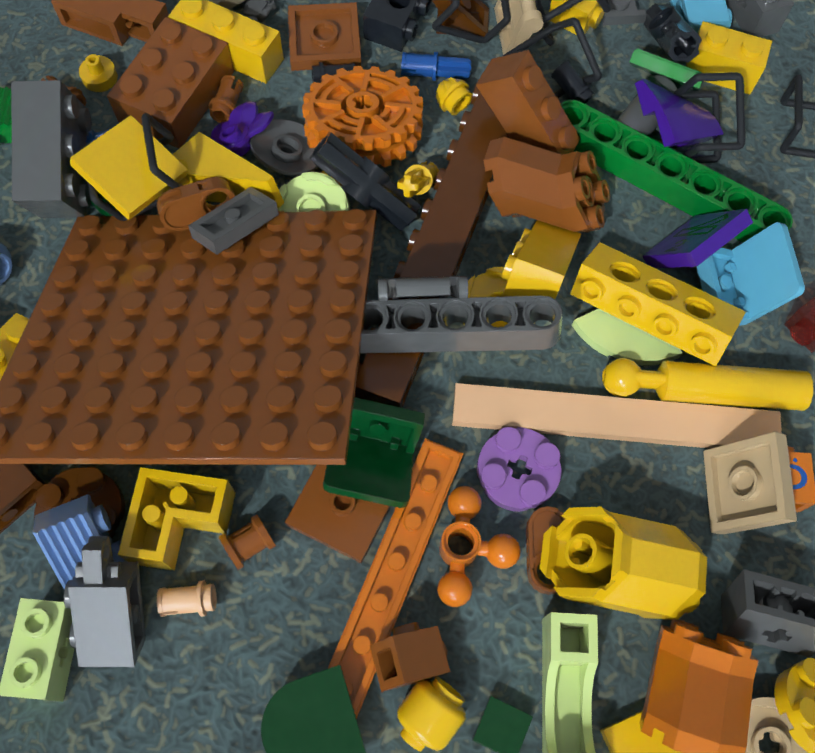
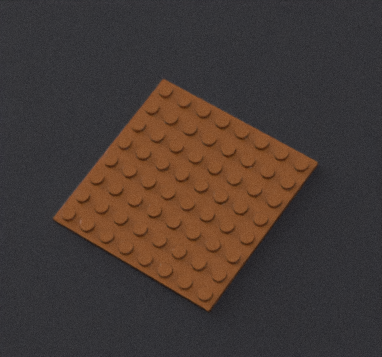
M360 209L349 211L313 210L310 212L278 211V216L217 255L194 240L189 229L172 231L164 227L159 215H137L126 221L118 220L114 216L87 215L77 217L0 380V464L346 465L377 211Z

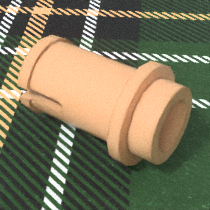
M205 580L198 581L196 586L159 588L157 592V611L160 617L197 612L200 617L207 616L209 611H215L217 596L215 585L206 584Z

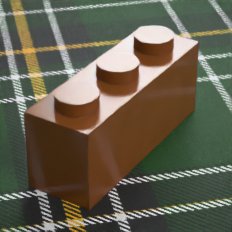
M529 50L491 59L476 86L509 138L561 154L572 153L580 137Z

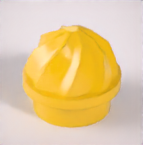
M450 77L440 82L436 91V99L442 111L446 112L448 110L451 115L455 116L467 108L471 102L472 93L469 91V85L464 80Z

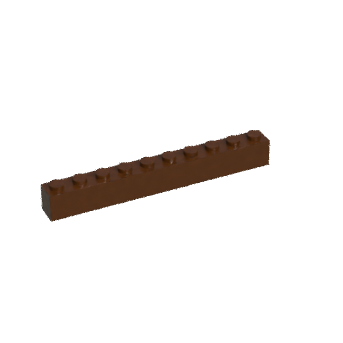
M475 86L471 98L473 108L471 112L465 110L460 122L459 132H461L459 140L453 139L449 146L446 157L449 164L446 169L440 168L436 176L434 190H437L434 199L427 198L423 206L421 220H424L421 229H414L407 246V251H410L409 257L406 262L402 260L399 262L394 278L457 275L489 196L487 183L494 181L492 170L485 172L483 161L491 140L501 137L509 138L477 86ZM439 297L399 298V300H404V299H439ZM414 323L410 325L407 329H417L421 327L423 324ZM372 326L370 330H375L377 328ZM425 352L367 353L363 363L359 362L355 397L403 408Z

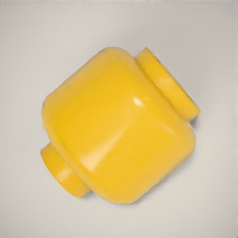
M435 677L433 681L428 679L418 681L397 709V718L404 727L400 732L401 737L411 747L422 752L425 746L436 751L444 749L466 720V713L462 707L465 699L456 689L439 677Z

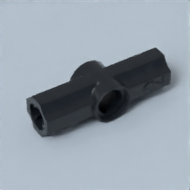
M654 3L646 11V20L643 25L674 62L686 61L689 63L699 54L698 48L702 39L683 19L674 6H670L668 3L664 5Z
M329 131L315 147L309 159L330 177L332 176L342 184L341 188L366 208L370 206L376 210L377 213L400 231L410 225L417 216L421 205L413 197H404L403 190L397 189V186L390 181L391 177L367 157L364 156L362 158Z

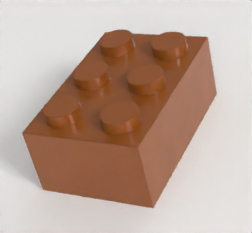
M165 17L107 95L118 122H122L131 115L142 125L141 117L144 113H148L173 134L174 139L169 145L176 148L182 147L208 110L210 100L216 97L222 77L232 75L234 72L229 45L223 40ZM151 126L152 136L158 140L164 137Z

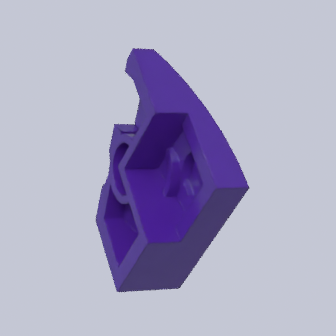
M646 79L635 83L643 116L656 115L664 147L677 145V148L696 145L724 134L719 122L708 110Z

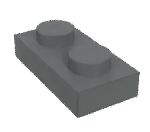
M249 187L191 223L188 227L194 240L217 255L278 216L279 212L276 201Z

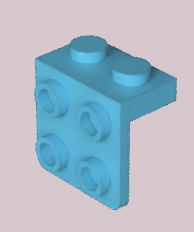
M779 222L770 225L732 250L720 248L697 266V274L704 292L746 311L739 326L746 325L801 296L805 290L788 227L786 224Z

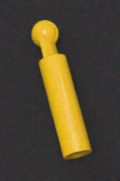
M619 358L609 363L604 368L602 374L604 387L610 394L617 397L630 396L640 388L655 389L659 399L662 401L799 411L808 409L813 397V379L808 371L730 365H716L715 367L711 364L663 361L657 371L641 370L634 361L627 358Z

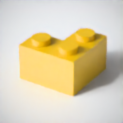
M140 467L118 556L128 562H138L140 566L175 571L184 528L227 534L235 498L234 489L226 479Z

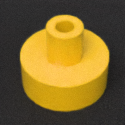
M88 55L79 67V76L84 86L90 91L103 92L112 88L117 82L118 74L115 66L105 56Z

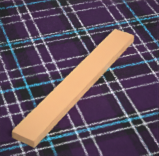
M455 384L452 426L501 430L504 427H520L534 430L540 434L711 449L775 431L782 433L780 411Z

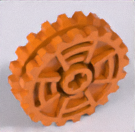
M354 66L351 71H347L344 68L337 69V74L333 76L329 74L321 76V83L313 82L310 85V93L304 94V104L302 105L303 117L305 118L304 131L310 148H315L330 131L362 158L365 156L374 164H381L385 168L391 166V160L393 159L404 160L406 158V151L414 152L417 148V141L422 138L423 97L419 96L417 86H410V79L405 76L396 77V72L393 70L381 72L379 67L372 66L369 70H364L362 66Z

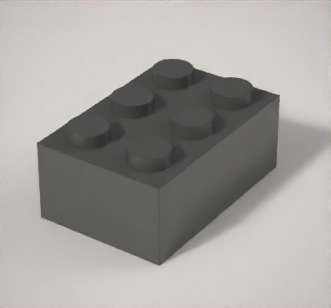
M60 80L11 81L12 201L40 218H77L87 216V206H91L89 186L87 181L70 165V157L83 149L86 144L87 132L91 131L92 126L89 109Z

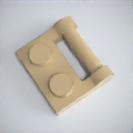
M498 0L494 7L497 24L504 18L501 0ZM508 0L511 15L510 22L499 32L503 55L531 38L532 33L542 29L544 24L542 14L537 10L535 0Z

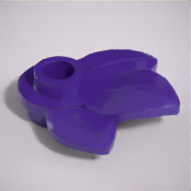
M254 101L242 103L230 113L228 121L217 124L211 133V139L241 157L251 149V137L267 128L274 117V113L268 111L258 114V106Z

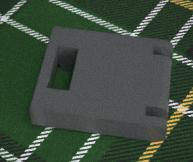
M467 276L377 278L379 302H387L388 298L399 300V298L415 297L446 298V296H452L457 299H468Z

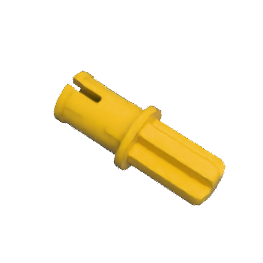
M426 161L410 166L405 171L404 177L398 180L397 189H402L404 197L407 198L415 194L422 195L428 192L432 184L435 183L439 171L437 165L433 162L427 165Z

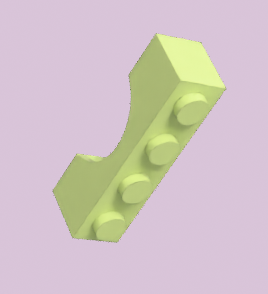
M550 612L542 618V753H596L592 732V689L595 671L598 666L597 615Z

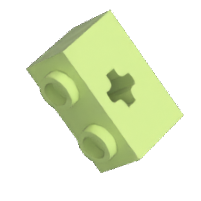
M20 598L0 683V696L64 701L74 648L70 646L69 632L72 624L71 608H66L64 602Z

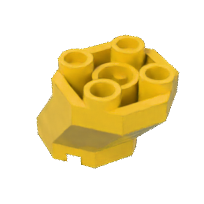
M601 506L569 507L561 515L565 520L558 527L552 525L543 535L540 570L546 578L554 583L556 587L553 588L558 595L567 600L632 613L643 618L678 620L685 613L693 612L699 606L700 598L706 594L707 556L684 531L676 526L609 512Z

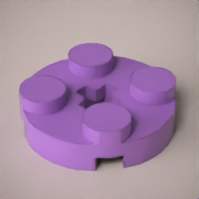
M504 427L499 430L496 435L485 443L477 462L478 479H480V484L487 497L499 507L510 511H526L542 505L554 494L561 479L562 468L559 449L542 434L527 428ZM520 459L526 462L525 467L530 470V475L522 474L520 479H515L512 477L513 469L507 467L509 462L516 463Z

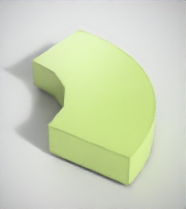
M599 308L575 319L572 323V327L588 345L607 357L610 355L618 359L627 358L634 361L637 365H658L663 361L678 359L683 353L681 349Z

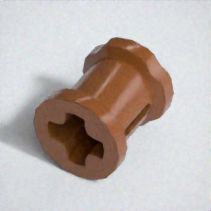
M257 514L251 517L250 523L229 536L225 533L219 536L224 549L238 570L244 567V562L265 548L271 550L276 546Z

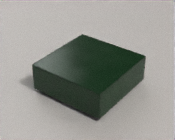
M489 696L472 741L496 753H519L533 716Z

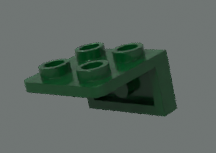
M354 397L346 465H326L323 489L329 493L398 508L406 507L410 499L413 454L424 427L425 413Z

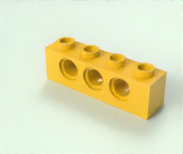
M601 242L598 243L581 264L570 295L715 367L746 311Z

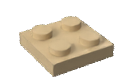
M775 431L703 451L711 533L729 534L797 521L787 437L785 434Z

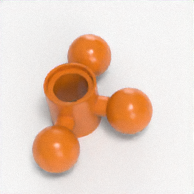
M469 486L457 487L450 493L447 502L448 509L455 517V522L444 530L439 546L440 555L450 568L449 572L444 574L439 580L437 592L441 601L450 607L463 606L470 600L473 587L470 579L464 573L465 567L469 566L477 555L487 557L488 561L497 568L507 569L518 562L521 553L517 540L508 534H497L489 541L481 540L479 531L470 524V519L480 512L482 501L479 493ZM454 536L465 537L471 544V552L466 555L453 553L448 546L449 539Z

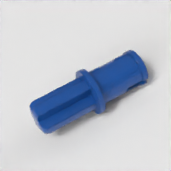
M403 52L401 76L431 77L432 81H436V77L468 79L471 75L472 63L469 58L438 56V52H434V55Z

